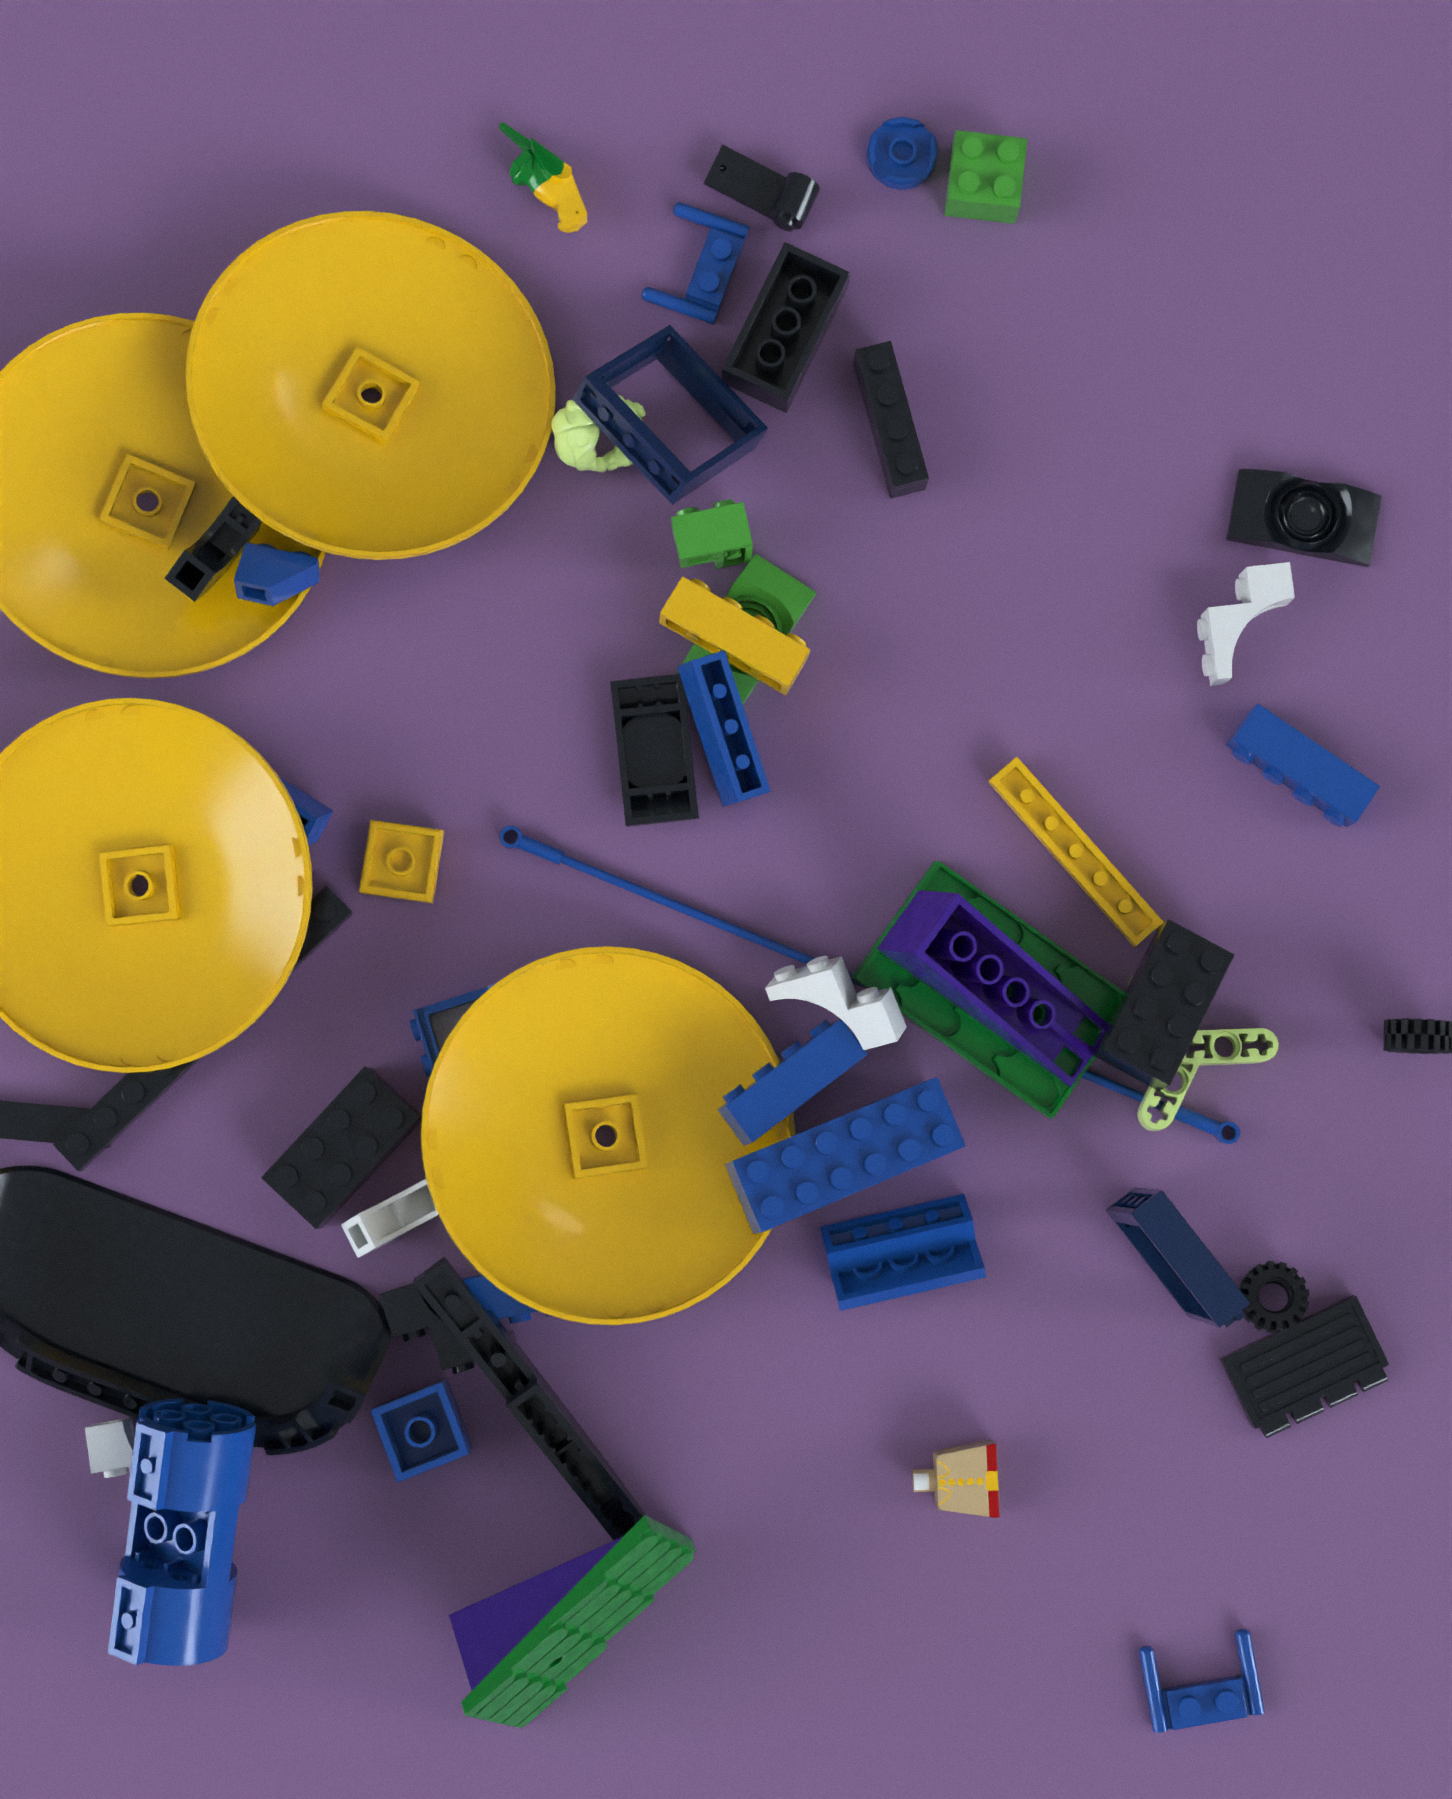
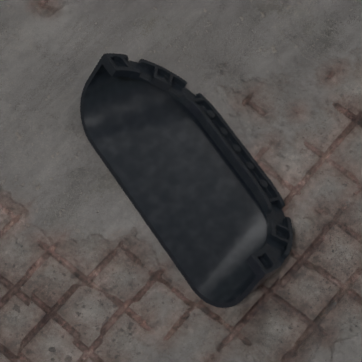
M26 1165L0 1169V1347L18 1359L15 1365L16 1369L53 1388L138 1419L139 1409L142 1406L166 1399H184V1404L198 1403L207 1405V1400L243 1408L255 1416L256 1432L254 1447L264 1448L266 1455L291 1454L317 1447L333 1439L341 1427L347 1423L350 1424L354 1420L382 1364L391 1339V1331L385 1311L366 1289L340 1275L56 1169Z

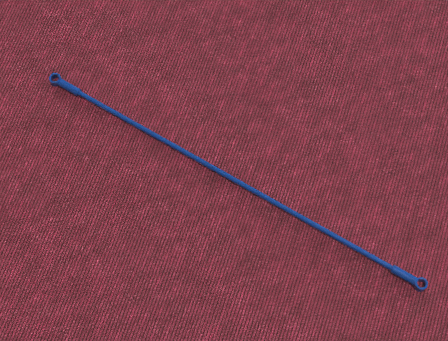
M506 826L500 832V841L507 849L518 848L557 865L562 863L807 964L815 959L800 951L564 855L565 852L521 834L520 830L515 826ZM510 831L518 834V839L513 844H508L504 840L506 833ZM851 978L853 984L862 987L860 984H858ZM1088 1070L1082 1076L1083 1079L1139 1102L1142 1101L1145 1095L1142 1092ZM1160 1100L1154 1108L1160 1110L1164 1102ZM1183 1106L1179 1107L1174 1119L1214 1135L1223 1144L1235 1143L1240 1136L1239 1127L1235 1123L1219 1122ZM1225 1126H1229L1233 1130V1136L1229 1140L1224 1139L1221 1133Z

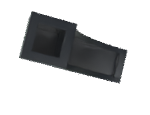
M413 1283L380 1294L392 1338L402 1335L404 1342L426 1335L424 1328L429 1327L441 1370L452 1368L453 1374H457L475 1367L473 1358ZM509 1331V1334H510V1335L513 1337V1339L516 1341L514 1332H513V1331Z

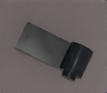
M723 144L704 181V185L774 220L773 222L777 227L788 232L803 227L820 191L819 185L802 173L790 172L787 177H784Z

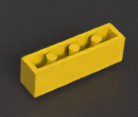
M682 576L660 612L659 624L712 654L725 650L729 664L786 696L808 659L810 649L805 647V641L792 633L785 635L774 629V624L761 615L753 617L742 610L743 607L734 599L726 596L722 599L710 592V587L704 582L692 578L690 581Z

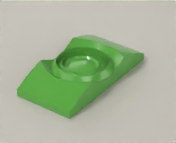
M755 554L734 582L726 597L737 601L743 607L742 610L751 616L761 615L774 624V629L787 635V633L792 632L817 592ZM694 644L682 665L712 653ZM729 664L742 705H744L759 680Z

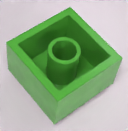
M956 130L951 149L944 216L1015 224L1021 204L1028 138Z

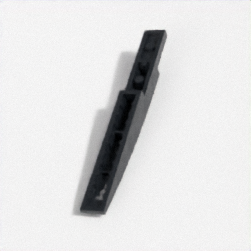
M443 1257L414 1278V1286L505 1398L507 1408L613 1540L623 1537L646 1514L491 1310L487 1311L449 1261Z

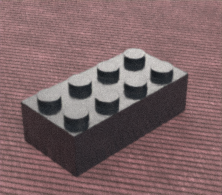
M784 242L722 368V380L729 387L787 413L845 295L849 284L850 272Z
M1169 919L1157 928L1093 1056L1157 1091L1170 1086L1235 954Z
M365 1066L261 1178L315 1229L323 1228L420 1124L422 1115L372 1068Z

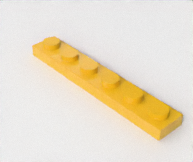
M1015 757L988 781L992 788L1133 947L1137 946L1163 923V920L1018 757Z

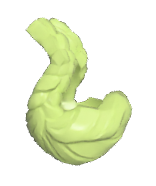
M618 395L642 420V417L646 415L643 406L637 402L633 403L629 399L624 400V397ZM572 399L568 400L566 407L558 410L553 417L551 428L555 436V450L558 457L565 464L576 467L580 471L591 470L602 473L607 469L612 471L618 467H626L633 464L616 445L612 451H609L603 457H596L597 453L594 449L600 434L599 427Z

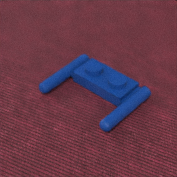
M678 202L673 207V214L675 216L711 228L686 292V297L683 299L651 287H645L642 290L641 296L644 301L714 325L750 226Z
M1239 1629L1235 1633L1243 1676H1230L1168 1687L1161 1690L1154 1649L1151 1646H1143L1139 1649L1153 1732L1160 1733L1169 1729L1177 1730L1265 1713L1251 1634L1247 1629Z

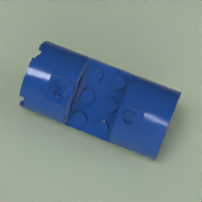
M184 1399L154 1401L139 1409L127 1500L131 1501L132 1504L126 1552L119 1563L108 1654L134 1665L145 1662L156 1665L185 1666L212 1661L227 1651L238 1571L232 1560L239 1505L246 1501L248 1495L256 1432L255 1416L249 1411L231 1404L207 1400V1405L198 1403L184 1404Z

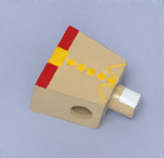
M992 1439L933 1451V1469H912L913 1493L934 1492L935 1505L939 1510L999 1518L997 1444Z

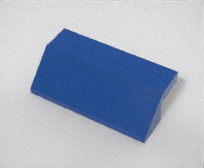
M965 1194L820 1227L840 1311L986 1278L985 1266L976 1242L974 1222Z

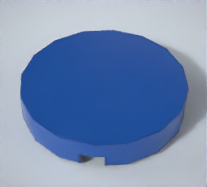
M908 117L891 118L882 123V126L872 133L866 156L868 167L879 182L887 187L898 190L911 189L925 182L932 174L938 155L937 142L932 132L930 134L923 123Z

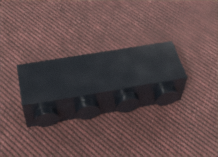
M887 341L856 349L853 365L890 499L923 491L926 489L929 476L892 343Z

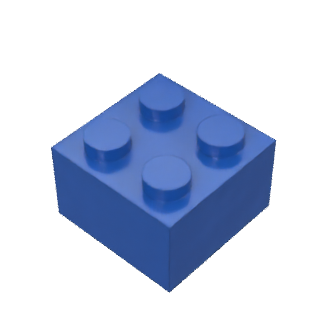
M447 1378L376 1405L370 1410L397 1483L466 1456L473 1450Z

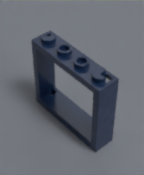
M668 325L586 375L572 398L672 505L753 451L768 430V427L671 325ZM656 359L735 441L691 472L611 389V387Z
M1134 1187L1106 1209L1109 1216L1189 1318L1218 1328L1225 1325L1227 1328L1233 1322L1239 1321L1244 1317L1243 1309L1250 1302L1162 1190Z

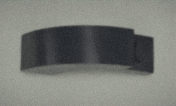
M233 496L200 539L183 551L164 579L191 600L197 601L231 567L243 552L245 543L251 542L260 530L259 527L263 522Z

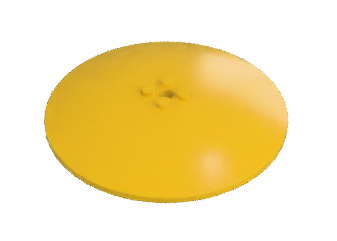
M343 211L322 214L294 222L258 240L241 253L222 272L209 290L191 330L186 355L185 380L191 421L200 447L216 475L230 493L262 522L286 537L330 554L372 560L404 559L436 552L470 538L494 522L522 494L540 464L552 430L551 422L555 412L556 391L554 367L547 339L528 300L514 281L493 260L475 246L436 225L398 214L375 211ZM372 388L377 390L382 398L376 403H368L362 398L361 393L365 389Z
M118 313L93 317L49 333L24 349L0 371V610L27 636L52 653L77 665L101 673L130 678H173L200 673L224 665L248 653L274 634L298 609L311 589L309 587L275 606L238 599L234 577L242 553L215 585L195 602L164 579L183 551L200 539L233 497L216 475L202 451L188 408L185 380L186 355L191 330L195 322L193 320L154 313ZM145 493L153 494L159 502L157 508L149 512L141 510L137 505V499L140 495ZM264 522L250 542L256 545L261 543L269 544L276 549L288 552L302 551L308 553L312 557L318 558L319 569H321L326 553L286 537Z
M141 698L105 699L66 709L39 722L7 746L0 753V1018L31 1044L54 1057L78 1066L119 1073L150 1072L195 1061L231 1042L256 1022L282 990L298 960L310 919L313 891L311 858L300 815L283 782L265 758L240 735L203 713L177 704ZM139 875L144 876L149 885L147 892L142 896L135 894L132 888L134 879Z
M612 946L579 948L538 959L515 970L480 996L459 1019L445 1040L434 1063L422 1108L420 1136L424 1172L435 1209L453 1242L481 1275L516 1301L541 1313L585 1324L622 1325L663 1318L687 1309L712 1295L736 1276L760 1249L772 1230L771 1228L762 1233L753 1234L725 1164L794 1136V1112L753 1143L743 1146L717 1109L726 1103L723 1096L739 1084L744 1089L755 1081L752 1077L753 1073L769 1062L774 1067L780 1061L769 1039L756 1020L734 996L702 972L678 960L654 952ZM600 1126H608L615 1133V1141L610 1147L601 1146L596 1140L595 1134Z

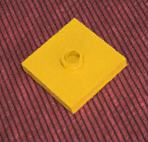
M370 820L359 893L433 904L444 831Z

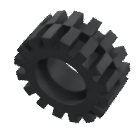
M1408 1018L1384 1020L1383 1050L1411 1054L1452 1053V1022Z
M1267 1261L1263 1265L1260 1263L1248 1272L1240 1284V1291L1250 1302L1243 1309L1246 1315L1244 1318L1248 1323L1250 1321L1254 1323V1328L1258 1330L1261 1328L1266 1329L1268 1333L1286 1331L1304 1316L1308 1308L1309 1302L1307 1299L1310 1294L1309 1289H1306L1304 1285L1306 1281L1304 1277L1300 1278L1296 1274L1298 1270L1294 1267L1292 1269L1286 1267L1287 1263L1280 1262L1279 1264H1274V1261ZM1276 1283L1285 1289L1288 1296L1285 1308L1280 1311H1270L1263 1307L1259 1300V1291L1263 1285Z

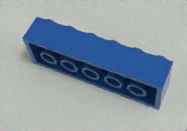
M935 1077L728 1162L725 1166L753 1234H757L966 1147L940 1082Z

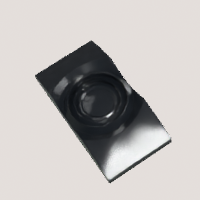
M1239 469L1226 540L1369 567L1382 496L1348 484L1316 482L1302 479L1286 472Z
M674 674L610 681L626 827L699 819L686 697L680 675Z

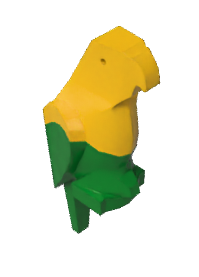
M501 122L499 130L523 150L512 162L509 173L512 183L517 186H528L539 201L555 210L560 221L558 223L560 231L566 233L578 231L587 223V211L572 175L571 166L531 138L530 141Z

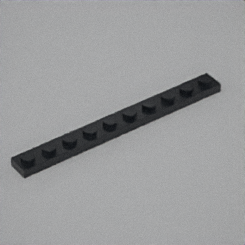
M327 886L312 899L306 937L292 971L353 915L352 911ZM201 1058L172 1068L128 1073L70 1127L53 1146L77 1171L82 1172L106 1149L105 1147L120 1136Z

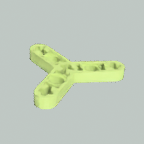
M1265 1028L1197 1030L1190 1045L1200 1046L1205 1043V1050L1195 1051L1189 1055V1058L1185 1054L1176 1072L1181 1079V1085L1177 1091H1169L1166 1088L1157 1091L1150 1086L1148 1087L1137 1112L1138 1121L1141 1126L1146 1130L1160 1131L1172 1123L1199 1066L1255 1064L1266 1062L1273 1058L1279 1046L1275 1034ZM1258 1036L1262 1043L1268 1044V1049L1262 1051V1055L1259 1054V1050L1256 1048L1242 1051V1044H1250L1256 1041ZM1225 1037L1232 1043L1233 1052L1229 1057H1221L1216 1053L1214 1042L1217 1038ZM1156 1091L1164 1098L1173 1099V1103L1171 1104L1169 1101L1164 1102L1160 1109V1114L1164 1116V1120L1159 1119L1153 1123L1150 1121L1152 1115L1147 1112V1109H1152L1158 1105L1161 1097L1154 1096Z

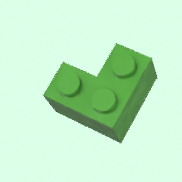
M732 499L722 500L714 503L713 508L701 511L697 507L685 508L678 511L677 516L671 517V527L680 568L715 561L716 569L749 563L752 559L753 542L744 502L735 503Z

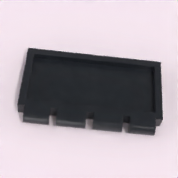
M1354 1295L1299 1320L1286 1331L1271 1333L1219 1358L1251 1427L1255 1429L1260 1427L1266 1438L1291 1427L1285 1415L1289 1412L1296 1424L1324 1412L1319 1399L1321 1397H1324L1327 1405L1332 1408L1357 1396L1358 1393L1353 1384L1354 1381L1358 1382L1363 1392L1388 1381L1383 1368L1388 1366L1389 1363L1357 1296Z

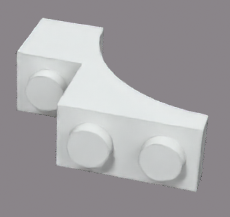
M1290 562L1246 567L1239 574V579L1235 581L1236 597L1238 601L1242 600V604L1208 607L1201 614V619L1197 620L1198 638L1200 641H1204L1206 654L1202 656V670L1204 676H1209L1210 686L1224 685L1232 678L1234 648L1247 623L1263 612L1287 606L1295 598Z
M821 956L809 961L807 966L797 969L794 965L780 968L774 972L773 979L765 987L770 1001L798 999L817 1004L831 1011L849 1026L859 1040L863 1050L897 1042L907 1028L892 988L878 991L877 987H870L856 994L842 956L828 959V956Z
M424 1179L389 1199L357 1214L341 1224L357 1258L439 1215L430 1195L427 1181Z
M131 1417L94 1423L85 1427L91 1474L103 1472L104 1478L127 1474V1467L131 1471L135 1430Z

